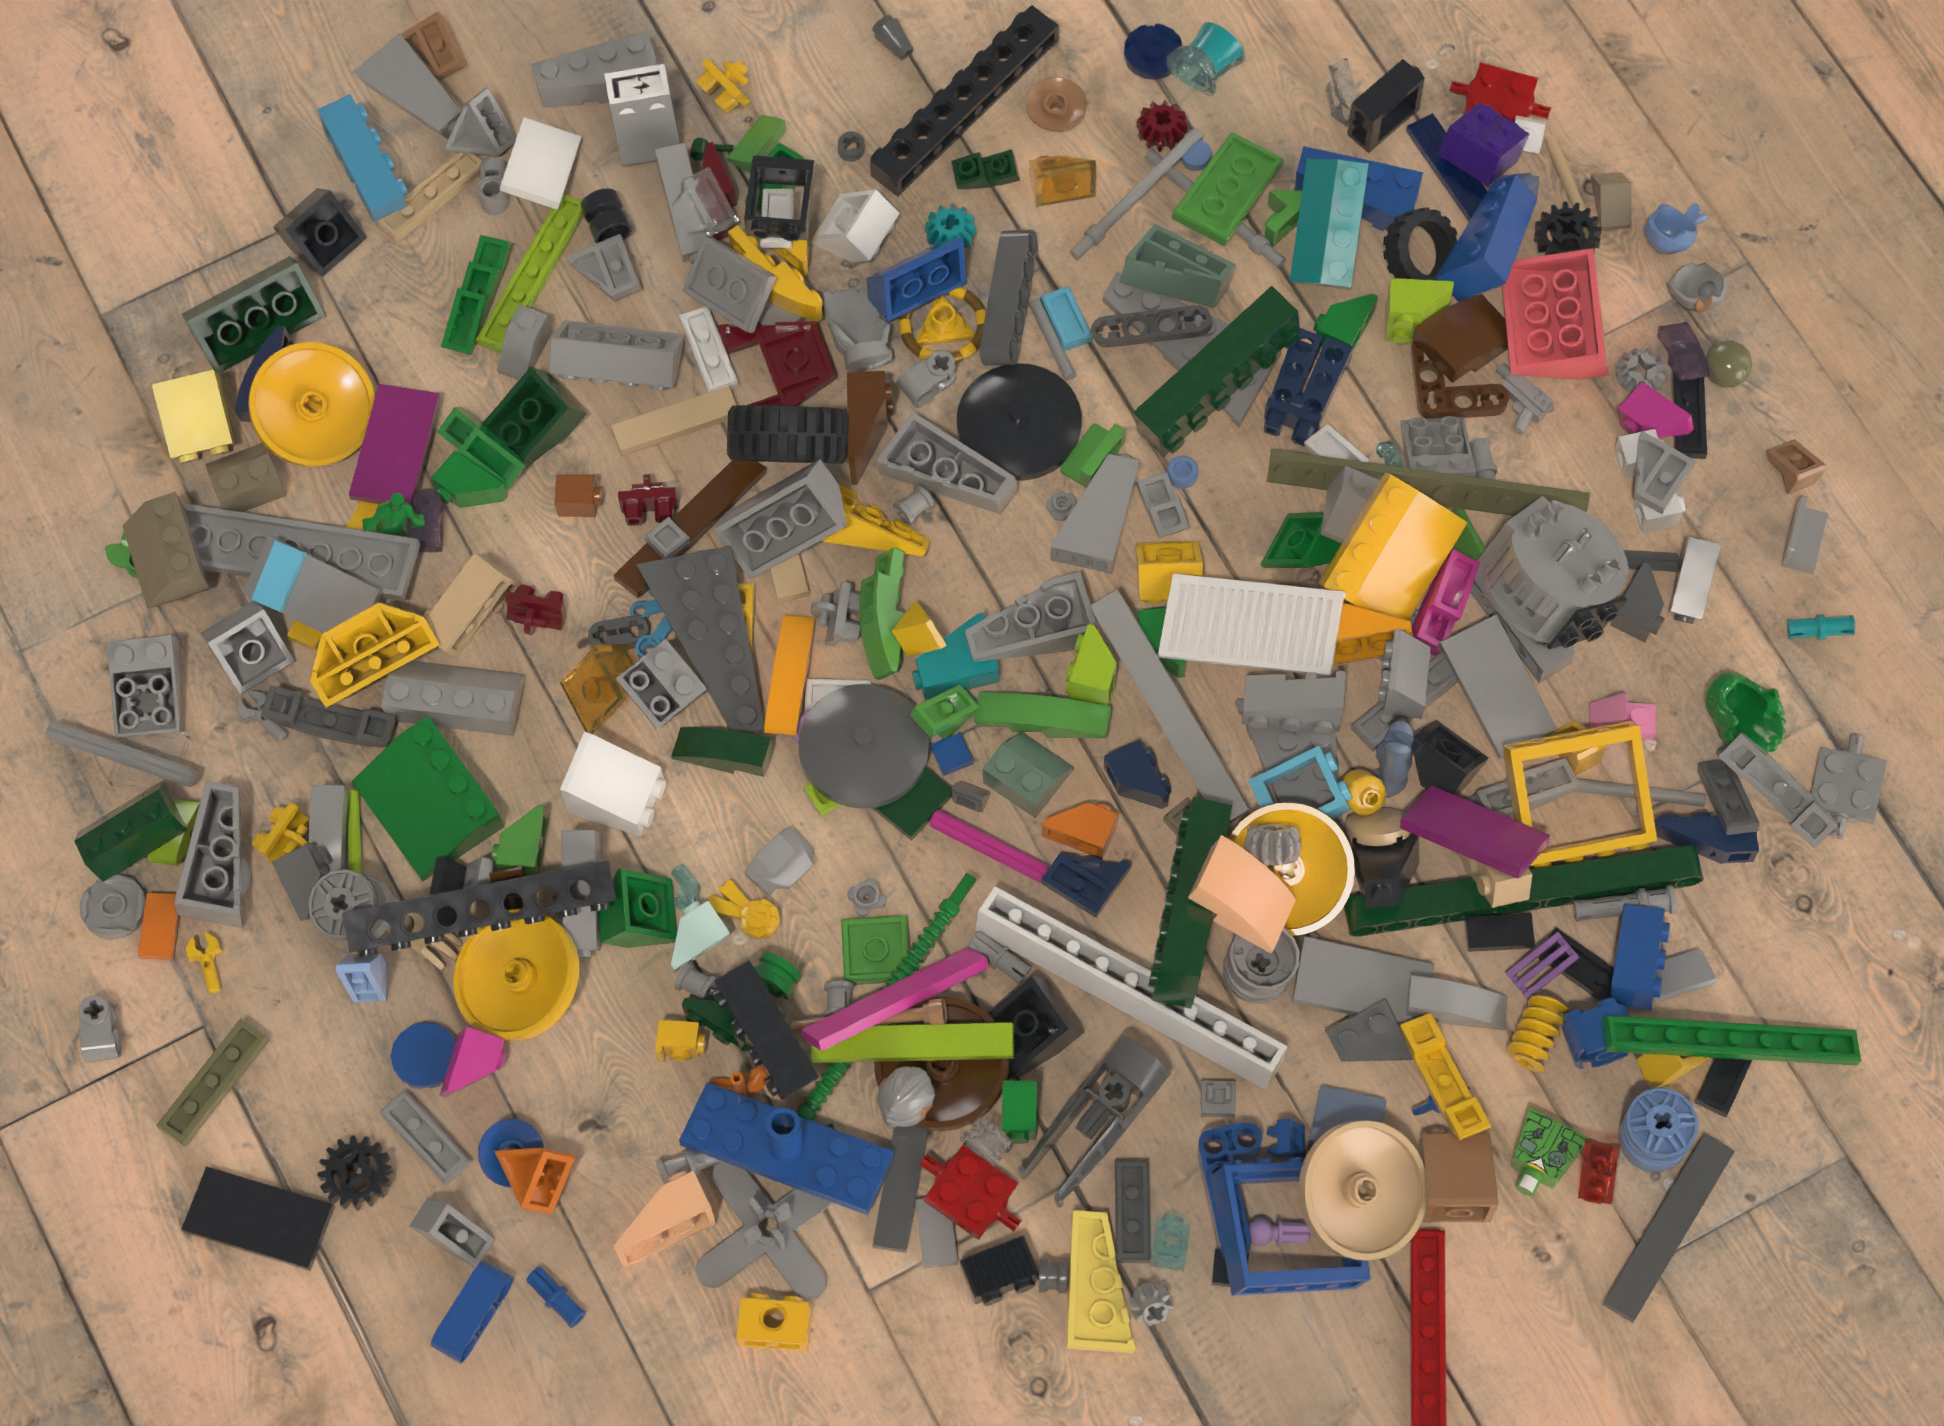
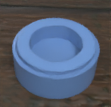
M1198 140L1181 157L1182 164L1192 171L1205 169L1211 160V148L1205 141Z
M1177 456L1169 462L1167 474L1171 485L1179 489H1186L1195 484L1198 478V465L1192 458Z

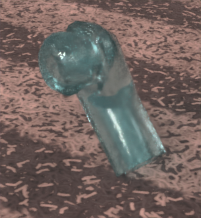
M1382 441L1377 445L1376 454H1379V458L1384 459L1386 465L1403 467L1404 463L1398 445L1392 441Z
M680 864L673 869L671 875L681 886L678 898L675 897L674 904L677 909L683 911L686 907L698 901L701 886L684 864Z

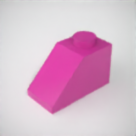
M1641 382L1618 408L1620 425L1629 434L1655 429L1658 438L1690 434L1694 430L1692 416L1644 382Z
M470 1027L460 1031L439 1096L446 1098L489 1076L496 1069L499 1070L506 1051L502 1050L504 1039Z

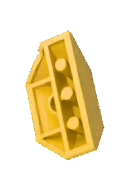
M377 602L321 633L309 680L327 708L440 644L424 616Z

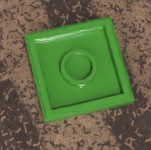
M907 916L841 919L844 981L851 982L854 985L881 984L887 980L891 981V973H897L896 966L903 964L901 961L903 957H908Z

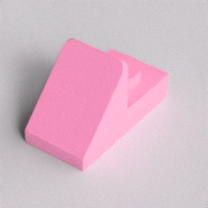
M1627 693L1590 702L1589 729L1632 721L1640 726L1641 738L1654 739L1656 735V704L1628 703Z

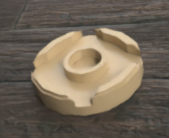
M1380 808V810L1368 816L1353 813L1345 821L1347 837L1349 839L1357 838V843L1362 845H1391L1397 842V837L1402 836L1404 840L1410 835V832L1400 828L1401 818L1406 813L1396 809Z

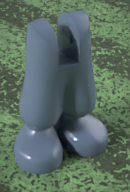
M1405 722L1393 723L1388 729L1385 740L1376 748V759L1379 762V769L1371 774L1382 780L1386 787V798L1398 795L1405 789L1408 783V772L1412 767L1413 755L1411 744L1414 737L1411 727Z

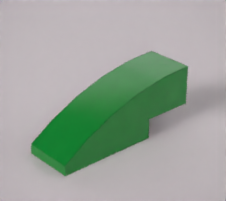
M454 407L437 431L439 435L459 449L458 453L501 481L506 490H509L526 466L512 449L463 407Z

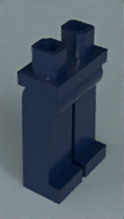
M1300 328L1299 338L1288 348L1271 398L1269 397L1267 400L1264 415V432L1273 436H1279L1283 426L1292 428L1294 431L1291 435V441L1305 447L1304 441L1320 430V424L1332 397L1351 362L1353 346L1326 337L1321 349L1323 336ZM1301 339H1307L1311 341L1312 344L1302 341ZM1331 349H1336L1340 351L1342 354L1331 351ZM1315 360H1317V361H1316V364H1315V366H1314V368H1313V371H1312V373H1311V376H1310V378H1309V381H1308V383H1307V385H1306V388H1305V390H1304V393H1303L1302 391H1303V389H1304V387H1305V384H1306V382H1307V379H1308V377H1309V375H1310V372H1311V370H1312V367H1313V365H1314V362H1315Z

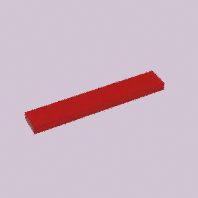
M1418 1229L1410 1240V1426H1446L1445 1230Z

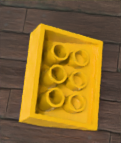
M1384 473L1318 584L1328 590L1344 591L1346 595L1344 599L1357 607L1409 620L1468 522L1395 476Z

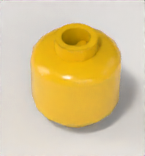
M1362 769L1352 770L1343 776L1341 781H1345L1348 791L1353 797L1347 801L1352 809L1351 811L1357 815L1368 816L1380 810L1386 798V787L1382 780L1367 770Z

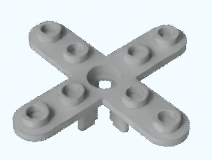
M723 1161L719 1162L712 1172L713 1184L744 1226L700 1258L696 1266V1274L699 1281L706 1287H720L766 1254L798 1297L807 1301L819 1298L826 1289V1277L795 1236L794 1232L834 1203L794 1189L772 1205L746 1170ZM765 1218H773L778 1223V1229L774 1227L770 1230L771 1237L763 1236L758 1227L759 1223Z

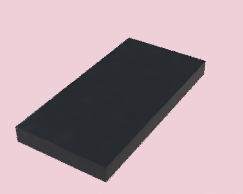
M206 1166L181 1230L186 1234L311 1271L335 1207L327 1202Z

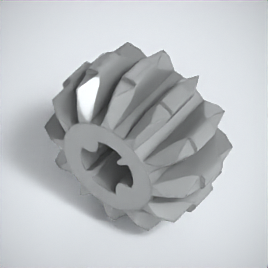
M1280 823L1258 824L1247 829L1245 850L1265 864V866L1288 865L1299 859V852H1301L1300 832L1295 827L1281 825Z

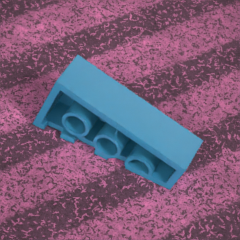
M350 94L317 109L325 136L332 143L339 161H342L351 183H356V191L373 222L406 208L404 196L408 194V191L402 179H395L391 171L395 167L387 152L381 153L378 145L382 144L374 127L368 128L365 120L369 118L362 103L356 104Z

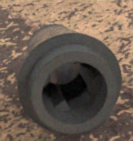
M886 15L873 26L874 38L900 60L906 59L914 51L897 18Z

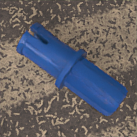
M537 1267L529 1274L526 1279L527 1283L546 1301L545 1306L552 1308L570 1328L575 1327L585 1317L586 1312L566 1293L567 1288L565 1286L560 1287L543 1268Z

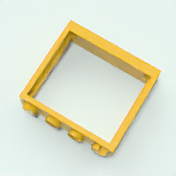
M1628 721L1503 745L1514 820L1532 827L1522 761L1624 741L1628 743L1641 831L1544 849L1530 865L1533 869L1552 866V861L1563 859L1565 863L1579 862L1584 860L1583 855L1596 853L1598 857L1610 856L1616 853L1615 849L1628 847V850H1641L1648 847L1647 843L1657 841L1640 726L1638 724Z

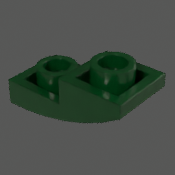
M1012 149L987 157H982L981 153L978 152L951 160L958 189L988 188L1020 181L1016 158Z

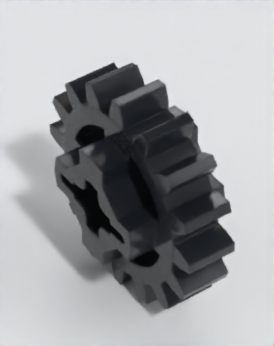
M1567 201L1563 202L1562 209H1558L1554 204L1551 205V214L1543 211L1541 213V221H1536L1534 242L1538 243L1537 252L1542 253L1546 251L1545 255L1593 248L1595 254V248L1600 247L1601 239L1599 237H1601L1602 227L1598 226L1599 218L1597 216L1590 218V208H1586L1583 212L1580 211V203L1577 202L1573 208H1569ZM1584 227L1588 232V239L1585 238V233L1583 232ZM1548 230L1550 231V236L1553 237L1551 242L1547 236Z
M351 1135L350 1143L346 1145L341 1139L337 1140L339 1148L335 1151L328 1147L326 1150L330 1158L320 1159L319 1161L325 1170L318 1172L317 1176L321 1181H326L320 1186L321 1190L324 1193L330 1192L328 1199L333 1204L340 1199V1206L345 1210L350 1203H353L356 1211L361 1209V1202L366 1201L370 1207L374 1206L372 1198L376 1195L383 1199L385 1195L381 1190L382 1186L391 1187L392 1184L385 1177L394 1173L392 1166L386 1164L391 1160L388 1153H381L383 1148L379 1142L371 1147V1140L367 1136L363 1138L361 1143H358L355 1135ZM370 1156L376 1161L377 1171L369 1167ZM360 1168L361 1174L355 1173L353 1178H351L350 1172H356ZM334 1175L342 1178L341 1190L335 1185Z

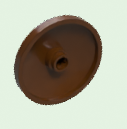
M952 997L930 998L910 1007L920 1008L923 1004L928 1003L929 1000L944 998L947 1007V1024L996 1023L980 1007L968 1001ZM915 1021L888 1025H930V1023L925 1024L924 1021ZM1010 1059L874 1062V1070L878 1088L881 1081L889 1077L897 1068L907 1066L925 1070L930 1077L935 1097L932 1103L933 1106L926 1113L925 1119H922L914 1126L931 1131H950L979 1120L978 1116L983 1117L994 1107L1002 1095L1003 1080H1008Z

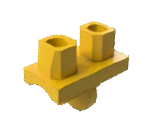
M708 58L701 63L706 70L699 76L696 83L709 96L721 84L725 89L714 101L727 114L739 104L746 108L751 103L735 85L739 82L742 86H745L749 81L745 77L748 67L744 62L737 61L733 64L730 60L725 61L723 67L727 70L725 74Z
M289 802L287 807L275 806L269 820L274 827L269 834L265 832L258 833L252 841V845L273 866L272 861L292 852L296 848L309 844L303 837L308 831L310 818L304 815L296 804Z

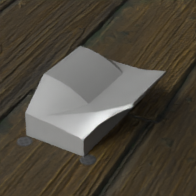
M789 827L779 832L754 856L744 871L745 876L768 897L776 889H790L814 865L812 860V854L815 852L814 848L792 827Z

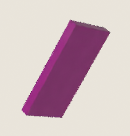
M378 384L349 491L350 500L382 504L390 500L394 493H400L403 495L404 501L409 502L413 506L441 400L439 393Z
M1432 785L1401 818L1400 828L1517 879L1521 877L1545 849L1550 838L1549 834Z

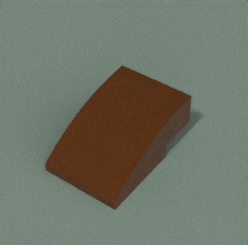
M1483 294L1464 299L1431 316L1415 327L1412 338L1452 383L1471 370L1475 373L1509 349L1506 319Z

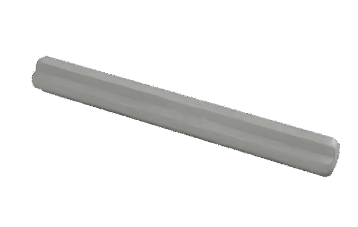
M51 721L46 730V735L51 740L187 787H192L197 778V772L193 768L57 721Z

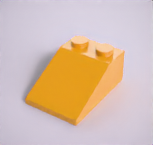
M1343 603L1333 665L1383 657L1386 640L1392 641L1395 629L1402 630L1413 637L1411 621Z

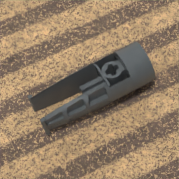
M1123 1035L1064 1107L1025 1165L1018 1168L1020 1177L1022 1179L1028 1177L1087 1106L1089 1100L1093 1101L1095 1104L1075 1127L1084 1137L1092 1140L1110 1116L1115 1118V1120L1055 1195L1056 1206L1062 1207V1201L1111 1150L1171 1075L1169 1070L1147 1049ZM1107 1071L1111 1077L1102 1081L1098 1096L1090 1089L1102 1074ZM1120 1089L1122 1098L1114 1097L1112 1100H1109L1108 1091L1116 1092ZM1134 1094L1140 1100L1124 1119L1120 1112L1128 1107L1131 1095Z

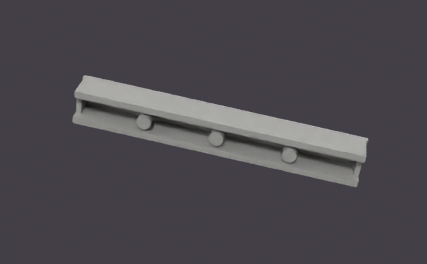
M1116 589L1091 604V610L1203 798L1232 805L1229 824L1243 815L1251 813V810L1123 596Z

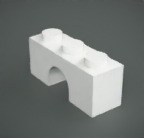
M1655 429L1644 431L1658 439ZM1641 432L1618 437L1614 453L1623 478L1636 476L1638 439ZM1676 493L1663 514L1635 499L1633 509L1641 533L1678 526L1682 514L1685 513L1683 496Z

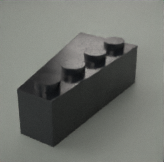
M750 960L714 980L711 993L721 1009L724 1008L730 1017L728 1022L738 1038L742 1037L747 1044L748 1049H746V1053L755 1067L760 1066L767 1076L763 1081L773 1097L778 1094L780 1099L784 1100L819 1078Z

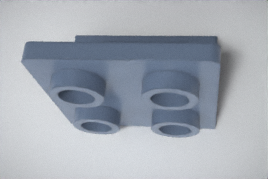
M1321 1086L1307 1151L1311 1149L1313 1144L1325 1132L1337 1125L1351 1121H1375L1382 1123L1386 1100Z

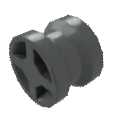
M1040 1258L1039 1292L1046 1293L1049 1289L1057 1290L1058 1293L1066 1294L1068 1259L1050 1262L1048 1258Z

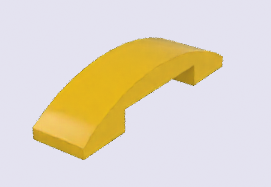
M1428 1013L1401 1024V1032L1417 1070L1439 1112L1455 1136L1462 1140L1491 1128V1124L1476 1096H1471L1445 1047L1446 1040L1432 1014Z

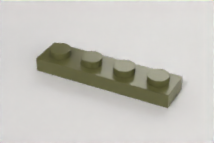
M240 1018L156 1126L186 1147L269 1041L267 1036Z

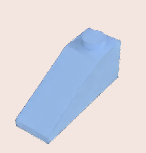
M382 953L358 957V954H350L336 965V973L353 1003L387 1001V963Z

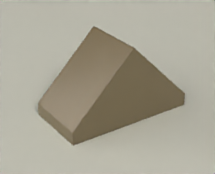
M1622 172L1591 175L1590 179L1599 218L1598 222L1599 227H1602V231L1631 228V182Z

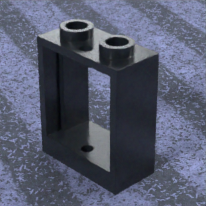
M1404 59L1398 62L1352 102L1347 135L1367 153L1374 150L1419 111L1425 80L1422 72Z
M753 156L744 215L746 235L758 239L773 237L783 238L787 241L808 240L816 180L814 160ZM761 183L804 186L800 220L757 216Z

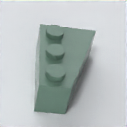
M1154 224L1126 256L1119 283L1214 308L1228 290L1235 264Z

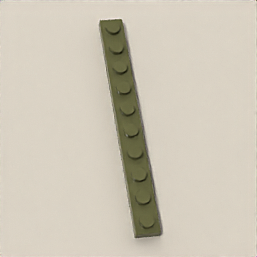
M1271 449L1267 482L1328 490L1329 485L1346 465L1381 480L1384 473L1391 474L1441 506L1516 516L1542 496L1549 502L1557 500L1587 512L1590 493L1274 449Z

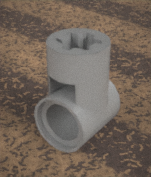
M488 158L481 162L480 182L477 187L482 208L491 215L501 214L507 209L509 204L507 193L499 191L508 164L498 158ZM491 194H498L494 197H488Z

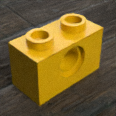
M750 1294L749 1298H740L736 1336L740 1347L808 1351L811 1318L809 1302H804L803 1298L797 1296H785L783 1301L769 1300L770 1297L764 1294ZM772 1314H778L784 1318L782 1324L777 1328H769L765 1325L766 1319Z

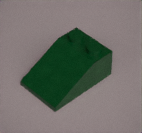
M530 367L482 424L512 449L526 464V468L568 437L587 413L550 373Z

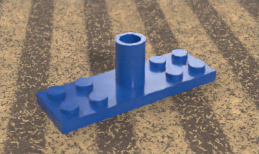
M706 1082L679 1139L680 1146L867 1216L894 1158V1151L800 1117L792 1109L776 1108Z

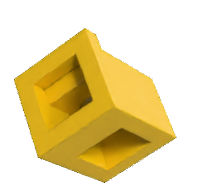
M658 1020L655 1046L658 1062H665V1056H670V1059L675 1061H689L690 1057L699 1058V1054H705L706 1034H701L699 1022Z

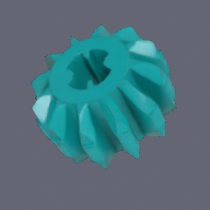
M951 203L949 209L939 205L938 213L930 212L928 221L924 225L928 245H936L945 240L961 237L964 241V247L971 248L973 244L972 238L976 236L973 215H967V210L964 206L955 210L953 203Z

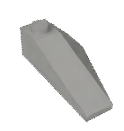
M1077 572L1049 579L1042 583L1039 589L1027 596L1019 597L1011 606L1001 612L996 611L965 630L973 662L1075 650L1079 633L1085 635L1088 624L1094 625L1098 631L1081 573Z

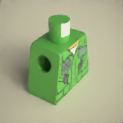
M1530 1108L1524 1120L1511 1162V1167L1522 1173L1515 1188L1531 1197L1536 1193L1540 1183L1549 1188H1554L1581 1154L1589 1138Z

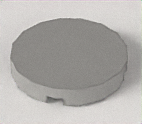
M115 874L104 882L98 879L96 880L97 883L93 884L91 888L88 887L80 902L81 918L87 928L98 937L109 940L125 938L135 932L142 924L146 896L141 887L128 876Z

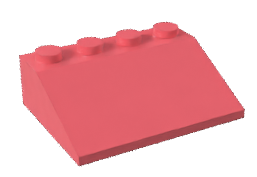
M1593 248L1514 260L1507 282L1502 284L1511 374L1574 380L1608 376L1597 266Z

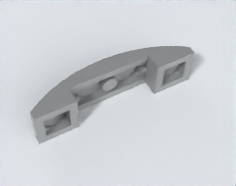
M1741 733L1718 756L1741 779L1745 778L1791 822V826L1812 847L1815 848L1839 825L1792 774L1745 734Z

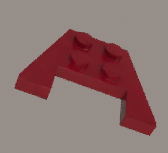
M815 321L775 322V325L756 326L754 333L746 332L738 326L730 327V324L718 325L727 354L759 345L776 389L777 395L747 405L799 406L836 379L833 366Z

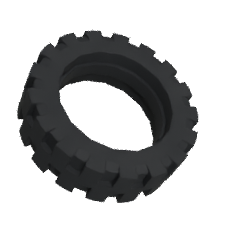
M1428 207L1407 211L1396 216L1393 219L1394 223L1388 225L1386 230L1388 234L1384 236L1383 245H1386V251H1383L1384 260L1387 259L1389 264L1386 266L1389 273H1393L1396 279L1439 281L1436 276L1457 243L1456 235L1458 233L1455 227H1451L1450 219L1447 216H1441L1439 210H1430ZM1416 225L1423 227L1430 234L1435 245V265L1428 275L1421 273L1414 266L1410 258L1408 248L1409 237Z

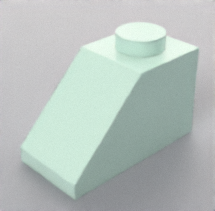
M696 901L682 911L684 916L679 921L670 970L673 974L682 969L688 962H693L729 938L730 932L709 901L702 905Z

